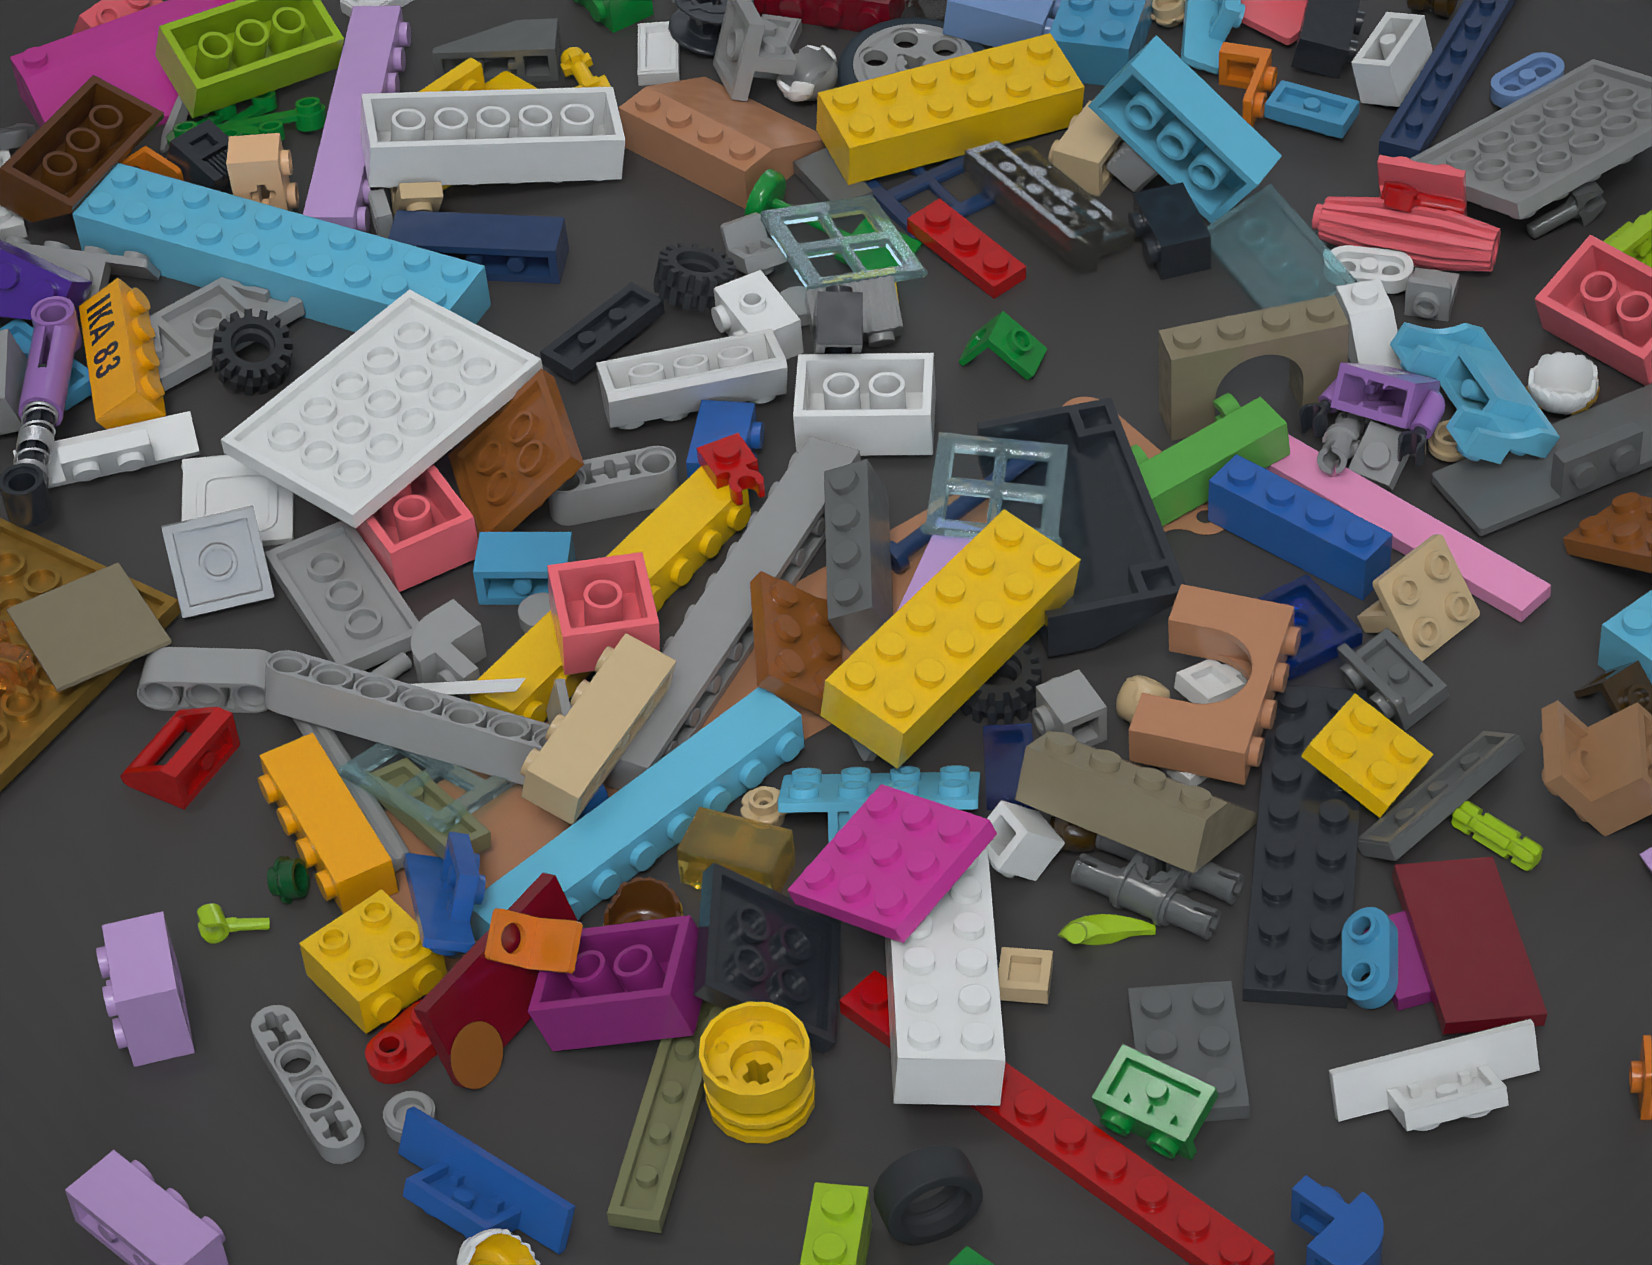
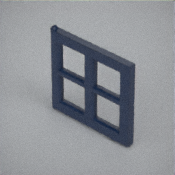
M976 152L955 157V159L929 171L922 166L908 169L915 177L889 190L883 187L875 178L864 181L873 191L874 203L896 222L909 237L916 240L919 239L907 231V218L913 214L900 203L909 197L929 189L936 197L940 198L965 218L1014 195L1016 192V187L1004 179ZM969 170L988 189L960 202L941 182Z

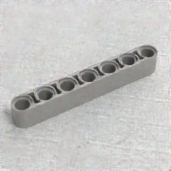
M296 651L274 652L266 659L265 706L269 710L285 716L521 785L524 784L525 776L520 774V770L526 757L533 748L541 750L547 742L545 736L550 724Z

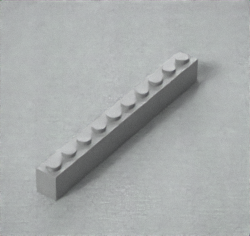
M810 436L800 452H795L792 455L787 471L779 482L773 483L769 490L768 498L760 511H755L751 515L747 530L739 542H734L730 546L726 561L720 570L709 577L703 595L696 605L692 604L688 608L683 624L675 636H670L666 640L662 653L676 660L670 689L602 783L603 785L617 790L622 789L701 729L754 648L750 581L760 571H763L775 578L788 581L793 586L796 585L826 539L824 471L861 461L860 450Z

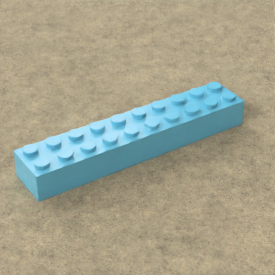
M118 163L72 214L82 251L85 246H95L107 250L110 255L123 256L125 251L139 252L149 257V261L161 271V276L198 287H204L224 277L238 281L244 286H257L268 289L270 297L276 300L288 302L291 296L297 297L303 301L305 315L301 317L352 332H357L409 289L474 324L478 323L491 306L486 271L483 265Z

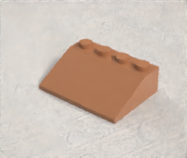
M707 77L646 86L618 107L625 136V148L744 209L754 185L766 170L774 169L780 172L787 180L794 175L793 161L826 148L817 131L750 98L747 101L731 100L725 86Z

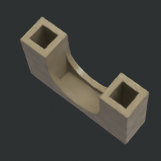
M1336 295L1158 330L1159 413L1171 441L1187 438L1215 422V406L1212 401L1216 399L1219 384L1234 367L1254 357L1280 355L1289 358V386L1299 408L1301 409L1306 404L1319 403L1318 397L1337 377L1340 362L1348 363L1349 322Z

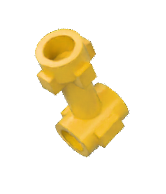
M570 47L562 53L560 58L561 70L565 77L574 75L579 83L574 88L611 87L605 75L597 77L593 76L588 67L592 66L593 62L588 52L584 54L581 48Z

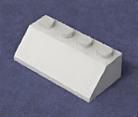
M772 328L596 363L604 411L610 428L634 429L643 425L644 421L659 418L667 421L679 420L686 417L689 412L699 411L701 400L766 403L772 401L776 395L787 393V361Z

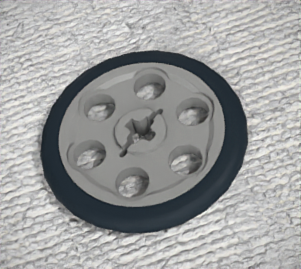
M920 17L888 20L864 29L849 41L838 61V83L842 87L982 51L985 48L980 43L943 34L944 21ZM899 42H911L915 45L910 48H902L896 44ZM939 50H950L954 52V54L950 56H941L936 54L935 52ZM869 60H881L885 64L871 66L866 62Z

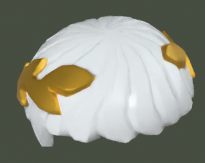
M1555 352L1552 355L1545 354L1542 355L1537 366L1530 368L1526 389L1541 410L1543 409L1551 413L1575 415L1590 408L1598 398L1600 386H1598L1597 366L1593 365V362L1586 359L1584 355H1575L1572 352Z

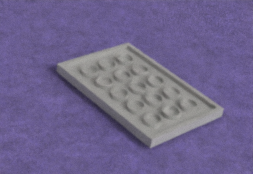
M1592 59L1410 159L1433 165L1447 164L1456 169L1466 170L1467 201L1481 205L1483 208L1509 215L1514 219L1531 217L1541 207L1552 201L1565 198L1575 188L1586 182L1599 179L1602 173L1618 164L1631 161L1636 154L1652 146V77Z

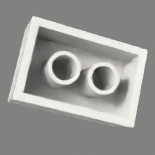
M934 353L798 354L793 412L796 452H800L806 441L812 436L860 450V456L933 455L936 401Z

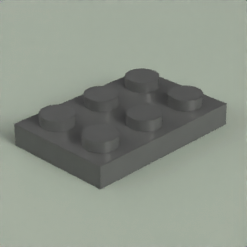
M1232 981L1128 988V1007L1134 1049L1216 1087L1219 1096L1204 1122L1250 1118V1103Z

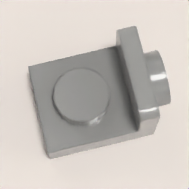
M1415 267L1413 277H1409L1406 283L1404 315L1448 322L1458 290L1459 274Z

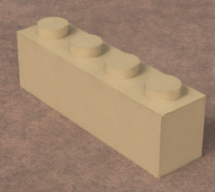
M625 633L615 648L606 647L596 664L595 672L597 673L591 682L584 679L579 684L570 702L572 708L567 715L564 716L559 713L554 718L546 733L545 739L547 742L541 750L533 748L526 757L520 770V774L525 776L521 797L573 825L670 689L676 660Z

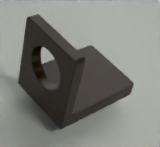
M1639 660L1609 669L1573 691L1576 698L1601 691L1613 714L1638 702L1652 715V684Z

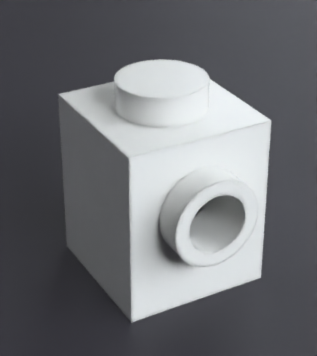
M1001 800L987 818L991 821L997 832V835L987 845L989 863L995 870L1008 878H1013L1016 875L1036 881L1065 844L1062 838L1036 810Z

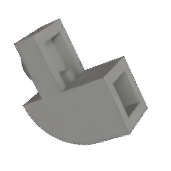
M452 599L421 619L412 632L410 642L418 683L475 681L480 678L479 668L475 663L487 657L481 623ZM469 694L450 695L471 702Z

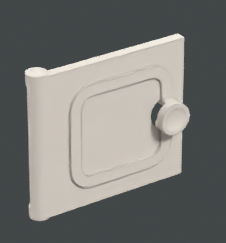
M228 455L182 459V521L253 505L263 546L286 544L294 540L293 492Z

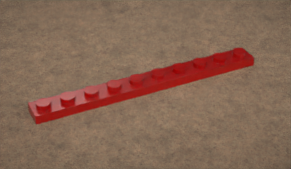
M874 970L839 1000L840 1012L891 1049L887 978ZM1005 1062L1000 1106L969 1105L1189 1264L1274 1265V1251Z

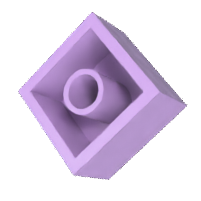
M163 911L102 925L105 946L96 948L102 977H110V980H106L107 986L102 987L108 1016H119V1018L112 1019L118 1048L128 1047L134 1067L195 1053L182 977Z

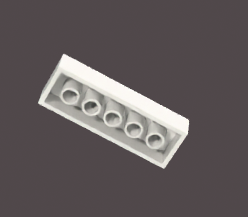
M613 87L361 94L360 137L369 188L398 187L399 183L441 182L442 185H478L622 179L625 136Z
M986 847L904 943L885 937L894 1104L1000 1106L1005 1068V1049L988 847Z

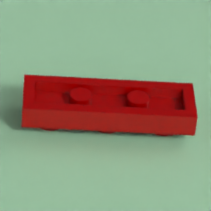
M940 198L907 218L908 232L993 299L1026 279V265Z

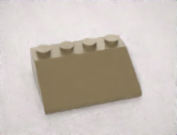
M1048 731L1026 746L1015 800L1193 874L1257 824L1258 813L1211 795L1208 790L1202 787L1189 786L1167 777L1157 769L1142 767L1122 759L1115 752L1097 749L1077 741L1075 737L1068 733Z

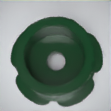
M277 857L274 866L270 867L267 873L269 891L273 896H281L282 903L287 905L292 904L295 898L305 897L310 886L309 872L305 862L301 858Z

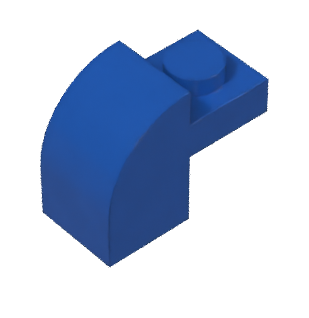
M1307 1175L1292 1188L1291 1221L1315 1237L1307 1245L1306 1265H1381L1384 1222L1378 1206L1365 1192L1360 1193L1350 1204H1347L1337 1191L1328 1186H1321Z

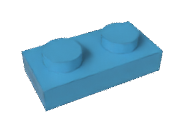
M1281 80L1265 103L1264 117L1283 122L1287 125H1294L1327 136L1343 139L1359 115L1360 101Z

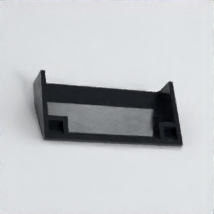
M1112 398L977 423L978 464L983 478L990 475L1033 442H1041L1046 449L1042 459L991 496L996 514L998 515L1005 509L1081 559L1073 596L1061 608L1045 611V624L1038 630L1048 657L1095 648L1174 605L1181 584H1186Z

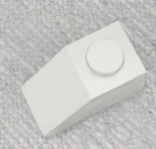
M1380 278L1336 286V298L1349 322L1348 357L1351 363L1384 365L1403 370L1400 366L1401 360L1390 346L1398 331L1393 306Z

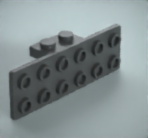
M1652 383L1551 424L1560 438L1546 458L1529 454L1518 456L1510 451L1501 464L1482 459L1480 461H1472L1467 458L1432 473V483L1477 534L1483 536L1652 466Z

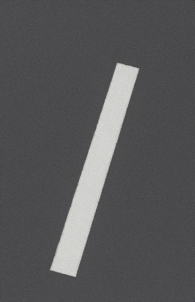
M526 678L415 683L411 685L446 695L516 692Z

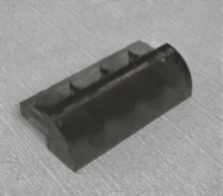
M995 141L965 150L963 169L968 180L1081 272L1097 271L1100 256L1133 246L1136 233L1134 229L1030 145L1009 150L1000 141Z

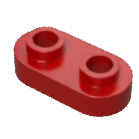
M421 1000L410 1005L367 1044L365 1058L370 1075L378 1082L384 1084L404 1082L437 1055L414 1011V1008ZM390 1049H397L393 1052L387 1053Z

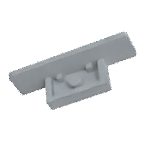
M5 237V242L92 281L93 283L86 301L108 285L110 274L159 280L161 273L149 261L147 255L139 252L125 251L123 256L110 255L107 250L95 246H85L83 251L71 250L69 246L55 241H45L44 246L32 245L30 241L20 237Z

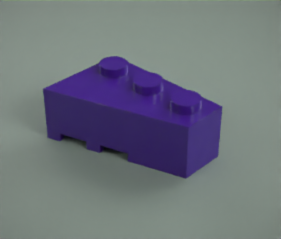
M0 239V317L32 320L31 310L38 301L47 297L61 296L71 300L75 307L77 319H79V306L86 301L93 282Z

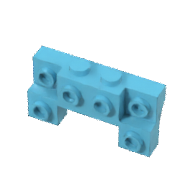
M1404 322L1391 341L1390 346L1401 360L1400 366L1404 371L1428 376L1440 381L1441 387L1457 409L1446 425V428L1456 441L1457 450L1469 460L1480 461L1482 459L1501 464L1509 451L1518 456L1529 454L1546 458L1560 438L1482 327L1463 323L1444 329H1432Z

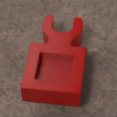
M739 433L696 448L698 462L715 487L719 489L729 485L730 498L737 506L743 505L742 490L745 489L755 490L760 498L765 496L764 478L759 473L758 460Z

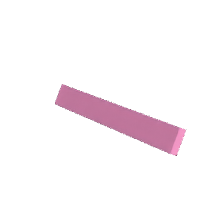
M1289 434L1290 455L1265 468L1392 533V548L1404 555L1410 553L1432 535H1443L1471 594L1519 622L1525 620L1550 597L1551 584L1345 467L1343 471L1337 474L1335 468L1332 474L1322 471L1317 463L1319 451Z

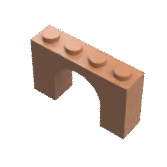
M1181 584L1168 619L1169 651L1226 663L1241 672L1248 682L1232 697L1207 704L1190 703L1142 693L1128 730L1129 760L1245 785L1251 766L1259 767L1262 760L1265 739L1261 738L1263 729L1271 730L1274 724L1277 710V701L1273 700L1275 693H1283L1286 688L1289 675V664L1286 663L1288 655L1296 656L1298 652L1301 628L1294 626L1295 606Z

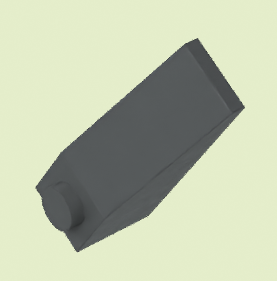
M558 18L515 20L433 48L432 55L436 79L471 57L482 64L485 83L503 71H509L526 82L559 81L562 44Z

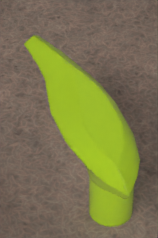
M1097 914L1072 920L1057 936L1073 944L1103 945L1112 944L1132 936L1155 935L1156 928L1153 924L1131 917Z

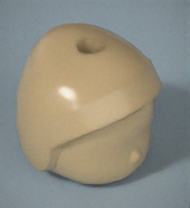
M1142 675L1129 677L1121 686L1117 696V715L1124 721L1131 723L1142 693L1170 698V691L1161 683Z

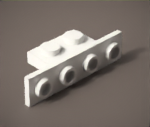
M190 411L54 441L51 461L48 465H45L48 469V489L200 455ZM13 450L14 457L17 454L16 450Z
M1531 1019L1330 1069L1329 1077L1335 1118L1340 1122L1390 1109L1406 1131H1427L1438 1127L1442 1122L1461 1117L1478 1118L1487 1115L1493 1109L1508 1106L1507 1087L1501 1080L1540 1071L1534 1023Z

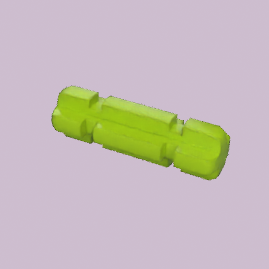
M1465 801L1452 813L1451 823L1455 828L1466 835H1470L1473 832L1472 838L1505 859H1508L1509 856L1513 857L1511 862L1524 871H1531L1539 864L1543 851L1540 844L1527 836L1523 840L1520 839V832L1489 813H1485L1484 816L1481 815L1483 809L1470 801Z

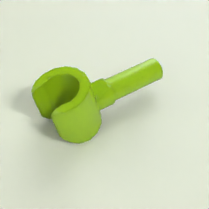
M214 903L203 905L197 910L200 920L197 925L200 934L210 944L223 941L229 935V932L270 930L269 917L225 918L222 908Z

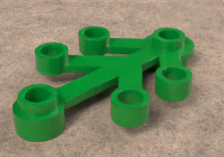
M270 91L251 98L253 105L239 114L237 113L236 104L212 111L210 115L197 123L194 121H184L174 125L173 130L166 136L167 144L169 145L171 140L208 119L228 137L280 133L281 141H283L286 137L283 127L285 123L295 122L296 129L303 132L324 128L327 116L324 104L320 103L319 98L306 97L298 100L295 103L296 108L293 110L263 115L278 107L275 91Z

